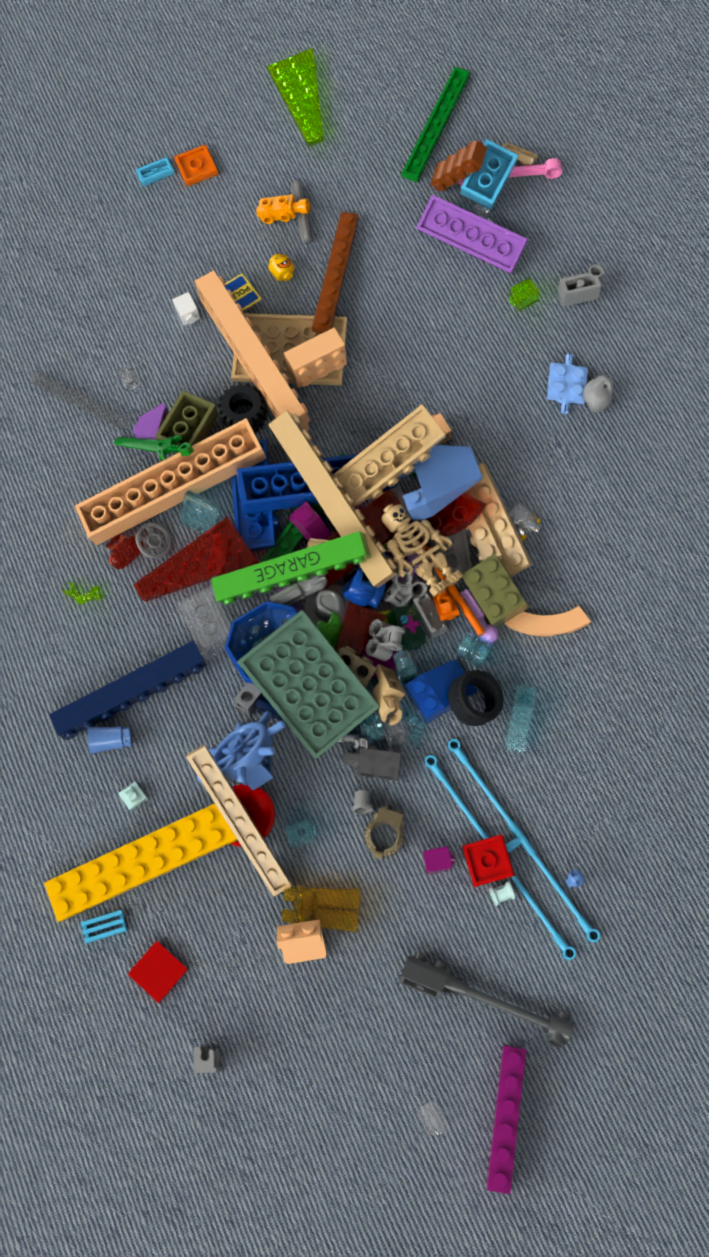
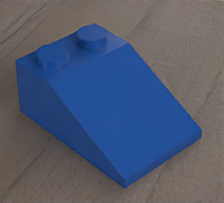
M456 659L425 672L405 684V692L427 724L451 709L448 702L449 688L456 678L465 673ZM467 684L466 687L468 699L478 692L475 686Z

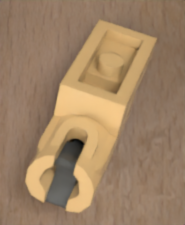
M378 664L375 673L379 682L373 689L372 695L380 707L375 712L382 722L395 725L402 719V710L399 702L404 697L405 692L395 671Z

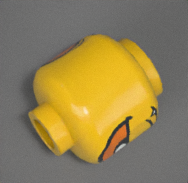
M278 253L269 260L268 269L277 281H289L294 275L295 265L287 255Z

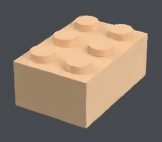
M335 328L284 352L288 373L297 388L308 386L312 381L324 378L328 373L340 370L347 364L345 344Z

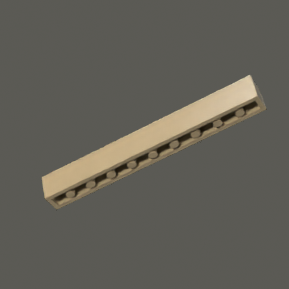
M285 411L268 424L340 536L343 537L359 531L365 534L371 557L365 558L366 561L359 565L374 587H381L398 574L395 570L397 568L396 564L391 558H387L384 553L386 552L385 547L373 537L375 532L369 525L366 526L363 521L365 519L364 515L352 505L354 500L348 493L345 494L342 489V482L331 473L333 468L327 461L322 459V452L319 447L313 445L310 441L312 436L306 429L303 430L300 425L302 421L298 415Z

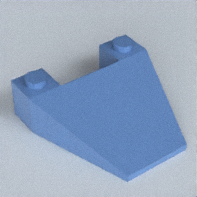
M435 445L429 453L431 456L422 463L418 461L413 465L415 469L409 474L416 472L421 488L403 495L413 522H419L434 516L483 479L471 447ZM403 473L401 476H399V478H402L407 475Z

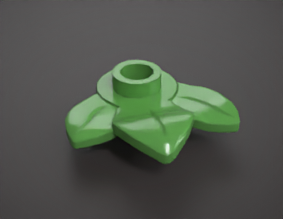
M333 611L328 623L318 621L317 629L334 648L344 628V623H340V616L335 611Z

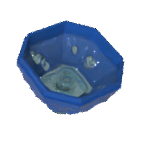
M266 601L232 621L225 650L245 682L254 684L237 661L298 613L295 607Z

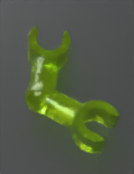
M68 582L72 587L70 591H65L62 588L64 594L71 596L79 605L92 599L98 601L103 598L102 594L94 595L96 591L100 590L99 586L92 587L90 592L84 595H80L71 582Z

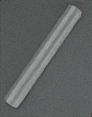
M294 180V182H291V190L296 202H298L300 199H304L301 182ZM296 213L301 240L304 243H308L312 237L307 214Z

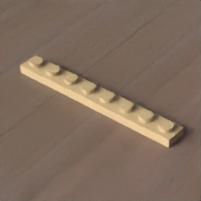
M206 744L188 753L186 758L273 897L292 887V883Z

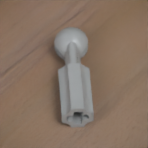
M311 575L309 580L296 582L269 598L273 603L290 606L312 593L324 589L327 585V578L325 575Z

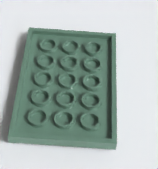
M303 610L237 661L315 760L380 707Z

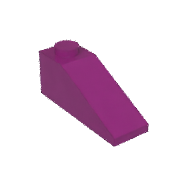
M307 502L291 514L289 520L307 541L310 538L334 539L320 516Z

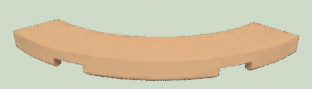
M580 606L570 611L556 615H535L523 611L504 623V625L512 630L528 635L554 636L579 630L590 624L591 621Z

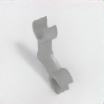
M347 733L338 741L355 742V748L358 749L359 746L368 749L369 740L362 738L360 734Z

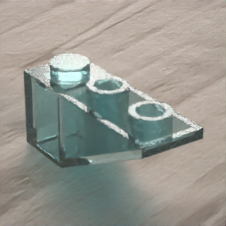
M516 686L505 750L525 753L537 688Z

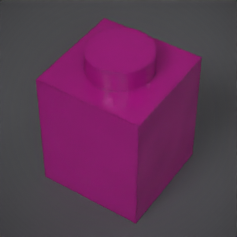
M448 846L423 851L427 875L452 870L455 858L453 851L449 852Z

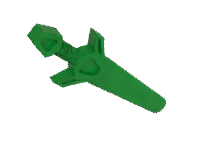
M178 435L164 440L119 437L114 441V444L117 446L158 452L161 460H166V455L171 452H179L182 456H189L194 452L192 446L186 442L182 445H177L182 440V437Z

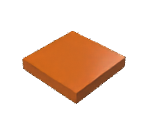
M206 144L174 156L176 165L187 187L219 175Z

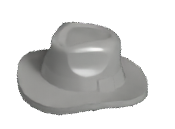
M327 584L324 589L307 596L304 605L305 614L316 627L318 621L328 623L333 611L337 612L340 616V623H344V628L350 623L354 614V604L346 600L342 595L343 587Z

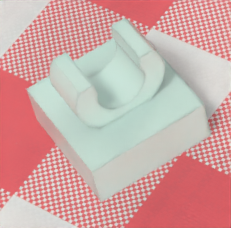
M133 782L118 793L130 811L148 799L137 782Z

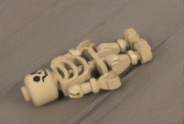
M390 504L383 510L382 522L391 533H396L392 540L388 541L387 548L394 556L393 561L397 562L398 572L401 577H404L406 574L403 568L408 570V574H411L412 568L420 563L415 571L419 577L427 581L426 584L428 586H431L429 591L433 597L439 595L447 586L454 585L462 578L463 575L459 570L453 573L452 567H448L443 553L439 552L433 555L439 549L445 552L447 547L443 543L450 547L452 542L447 537L441 536L439 534L440 531L438 529L435 530L428 520L423 519L420 523L415 521L410 524L411 516L400 504L395 506ZM420 537H422L423 539L422 544H419L420 542H418ZM429 538L435 540L437 545L426 552L423 547ZM415 553L419 554V557L413 560L411 564L404 560L405 556ZM432 567L438 568L442 571L441 574L447 578L438 583L437 577H433Z

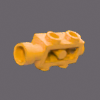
M293 194L261 198L256 212L261 221L266 224H272L273 221L277 220L288 222L290 219L295 218L296 213H310V202L308 199H300L296 202Z

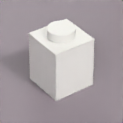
M189 292L172 299L175 310L184 326L200 319L198 309Z

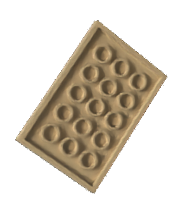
M243 313L244 318H249L253 326L252 330L254 332L257 331L260 335L261 344L268 347L271 353L270 358L277 361L281 375H286L289 384H295L288 373L284 352L322 334L312 332L315 316ZM335 316L332 328L336 329L346 345L347 317ZM234 354L231 374L232 382H252ZM344 367L328 373L324 378L312 381L311 385L342 386Z

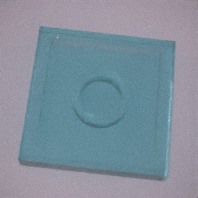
M188 490L184 497L180 524L211 539L213 535L217 534L222 506Z

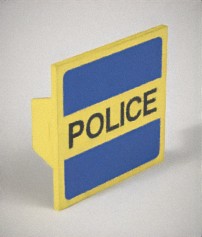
M243 274L225 283L226 286L224 287L226 290H231L235 298L233 301L235 304L239 303L243 311L262 300Z

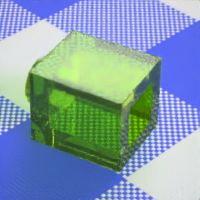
M528 278L511 287L509 301L520 312L538 302L539 290L531 279Z

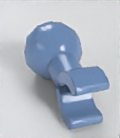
M572 870L565 881L569 888L572 886L580 887L583 885L585 877L581 871Z

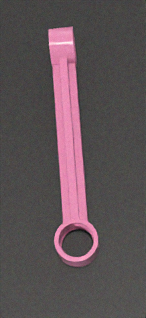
M551 158L545 161L544 164L515 166L510 177L545 175L549 179L558 178L562 174V163L557 158ZM460 179L457 184L462 186L465 179Z

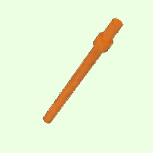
M426 543V545L423 548L427 552L428 550H430V547ZM438 568L435 569L441 580L447 578L441 574L442 571ZM455 585L447 586V589L478 636H483L486 633Z

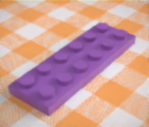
M431 195L416 227L417 230L510 274L513 273L528 242L527 238L434 195Z

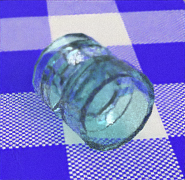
M468 632L459 644L456 655L465 660L469 658L470 663L481 668L490 655L493 645L484 640L480 642L477 636Z

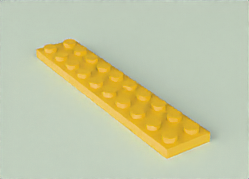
M212 804L44 882L57 922H62L231 844L238 839L216 804Z

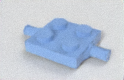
M572 354L565 355V364L551 362L549 366L546 399L562 403V414L569 413V404H584L585 402L583 390L587 384L588 368L573 365Z

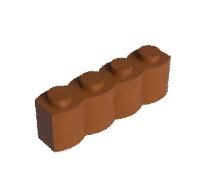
M477 140L472 141L467 147L459 149L456 154H452L446 160L440 161L436 165L430 185L437 191H445L450 185L457 184L460 179H465L471 173L479 171L482 167L487 147Z

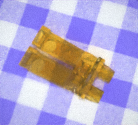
M303 886L284 889V901L294 902V910L283 909L281 921L294 924L320 919L322 929L357 933L360 889H328ZM317 907H318V908L343 909V910H356V911L326 910V909H317Z

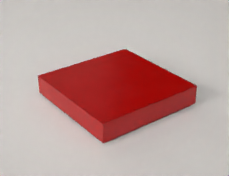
M503 834L462 846L474 887L515 876Z
M156 941L130 970L128 975L155 1001L161 1003L189 969L161 943Z

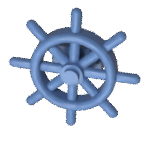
M266 711L258 722H250L245 725L241 722L237 723L236 729L226 736L216 748L209 749L229 782L238 780L239 783H243L245 786L248 785L252 790H255L273 778L272 755L275 754V749L271 747L273 735L285 728L286 724L284 721H279L270 728H267L265 725L271 719L272 713Z

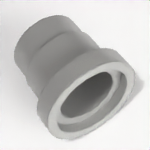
M360 790L354 793L353 813L368 814L373 812L369 791Z

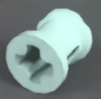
M509 881L500 887L489 888L495 906H498L500 902L516 899Z

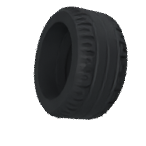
M481 670L468 671L456 678L449 688L448 702L451 711L462 723L469 726H481L495 719L502 711L504 703L502 688L497 680L487 672ZM467 684L474 685L482 692L486 703L484 713L477 711L470 705L466 696Z

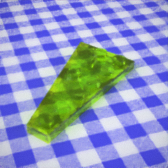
M313 48L267 66V72L307 146L309 147L324 141Z

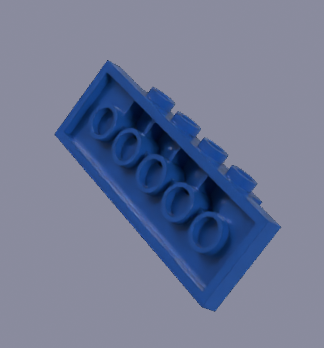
M259 440L267 459L252 467L274 464L269 460L267 440ZM236 475L232 476L237 552L244 553L276 547L275 533H277L276 527H280L278 515L275 516V510L243 514Z

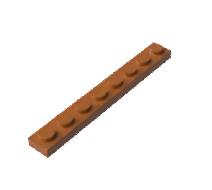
M341 212L312 325V332L324 333L332 329L359 214Z

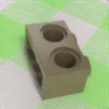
M345 646V648L339 647L336 653L340 658L341 656L348 658L347 666L361 684L366 687L376 670V667L372 665L373 661L364 656L361 659L355 655L356 651L348 646ZM359 666L365 669L363 677H359L357 674Z

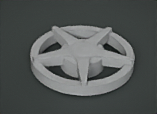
M145 524L136 534L137 547L146 557L161 558L170 550V535L166 529L158 524ZM151 527L160 530L164 535L160 536L157 533H153ZM148 528V536L140 537L142 530ZM165 537L167 540L166 550L161 546L162 539ZM140 541L146 543L148 546L147 551L142 547ZM152 549H157L161 554H151L150 552Z

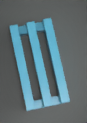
M168 157L136 169L142 186L175 174Z
M123 910L80 922L81 927H83L82 932L85 936L86 944L128 931ZM118 916L120 917L119 920H115V921H112V922H109V923H106V924H102V925H99V926H96V927H93V928H89V929H88V926H89V925L96 924V923H99V922H102V921H105V920H109V919H112V918H115V917H118ZM119 924L122 926L121 928L90 937V933Z

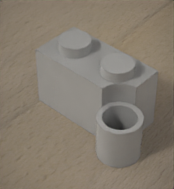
M597 264L592 265L588 273L560 279L558 294L562 306L565 307L598 299L601 290L600 283L603 276V268Z

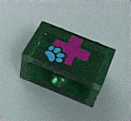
M416 605L394 607L387 614L389 624L405 629V633L402 635L401 645L403 648L401 651L416 650L426 643V634L422 629L421 617Z

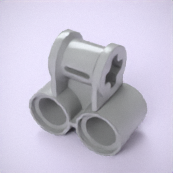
M397 566L395 570L398 574L391 579L393 583L385 591L383 600L391 602L397 610L401 611L406 607L411 597H419L420 599L425 596L427 587L420 579L408 574V571L404 568L403 571L406 574L401 580H398L399 572ZM418 584V588L412 591L413 587Z
M379 619L371 623L369 633L373 636V639L368 642L366 653L379 660L388 661L393 651L402 650L401 641L405 629Z

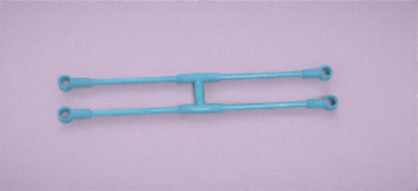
M451 739L448 743V749L456 754L462 764H465L516 838L506 844L508 852H511L519 845L524 847L574 913L578 923L586 933L587 940L591 943L597 942L600 939L599 931L593 929L586 918L576 909L538 857L536 850L515 821L511 820L470 764L468 757L460 748V742L457 739ZM451 743H456L458 747L453 749L450 745ZM428 755L425 758V766L434 772L439 781L443 782L483 839L489 838L445 778L446 775L438 766L436 757ZM433 759L435 763L433 765H429L427 763V760ZM512 876V880L553 935L554 941L562 950L563 958L566 960L574 959L576 956L575 949L569 947L560 933L556 932L517 876ZM591 932L596 933V940L590 938ZM567 949L573 952L571 958L565 955Z

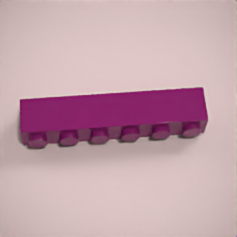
M502 1046L486 1189L489 1191L506 1194L511 1192L526 1049Z

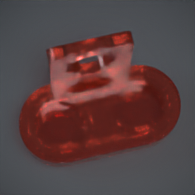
M118 534L106 545V548L112 551L109 561L114 568H125L141 553L136 544V536L126 538Z

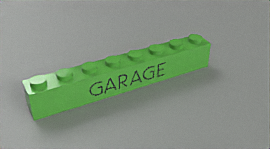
M359 531L211 578L216 602L229 605L235 603V599L241 597L242 599L252 598L254 593L257 592L261 594L271 592L272 588L279 586V588L290 586V582L295 580L297 582L309 580V576L314 574L322 576L327 574V570L344 569L347 567L346 564L354 563L356 565L364 563L366 561L365 558L371 556L365 534Z

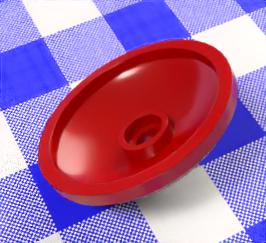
M244 784L233 786V790L265 839L275 823V807L272 799L259 787L252 790L248 785L245 786ZM238 840L231 843V845L242 847Z

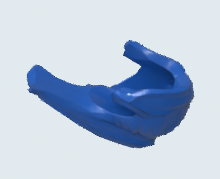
M358 568L355 576L351 577L350 581L345 584L342 595L346 600L357 606L365 607L370 605L373 608H378L385 592L386 583L379 588L374 587L369 580H363L364 571Z

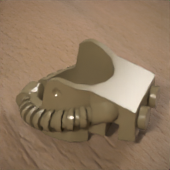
M383 806V808L380 807L378 812L374 813V820L368 823L364 835V841L366 846H368V850L374 853L373 857L382 860L384 856L390 857L395 852H398V849H401L402 842H404V830L402 829L405 826L403 812L399 810L394 812L389 807ZM387 824L392 826L397 832V839L391 848L385 849L383 852L376 849L371 840V834L377 826Z

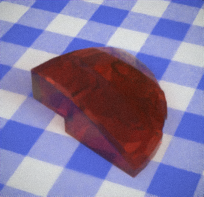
M463 493L426 520L431 523L435 530L438 529L440 531L439 534L441 536H451L471 525L481 515L487 504Z

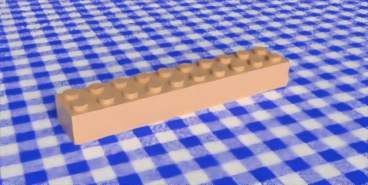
M212 271L195 280L203 306L254 386L257 387V390L261 391L265 403L274 417H279L285 411H289L292 414L296 413L302 421L301 427L303 430L306 429L308 431V422L310 420L305 404H300L297 392L294 388L290 389L286 375H281L279 372L280 367L277 361L270 358L271 353L268 347L261 344V337L257 331L254 332L252 330L253 326L249 318H244V312L240 304H235L233 301L235 298L231 290H226L224 287L226 284L221 276L218 277L215 271Z
M247 418L193 445L194 452L191 455L182 456L180 453H177L75 505L88 538L97 546L236 475L237 469L252 467L267 459Z

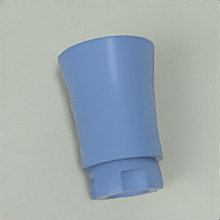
M88 726L90 754L132 746L131 728H122V726Z

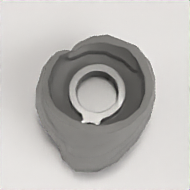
M602 374L585 385L583 399L588 403L589 408L593 412H603L610 405L613 397V382L608 376Z

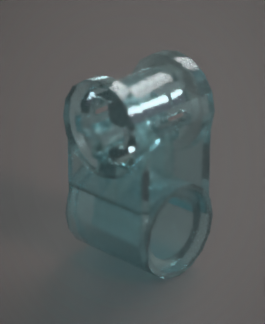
M400 650L394 654L395 673L401 685L419 676L409 650Z

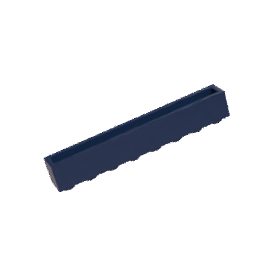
M193 640L49 714V717L59 737L63 740L72 739L77 736L78 732L88 730V726L94 727L101 720H109L115 713L130 709L134 703L146 701L150 698V695L165 691L169 685L181 683L187 676L202 672L207 664Z

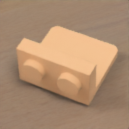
M320 919L277 926L278 949H282L286 964L326 957V947Z

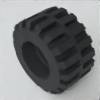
M238 383V386L231 385L229 390L226 388L224 390L225 394L220 395L221 401H218V410L223 425L228 428L247 418L252 430L257 432L259 430L258 427L262 428L264 425L263 421L267 419V408L261 391L257 390V387L254 385L251 387L248 383L245 385ZM240 405L252 406L251 410L247 413H234V410Z

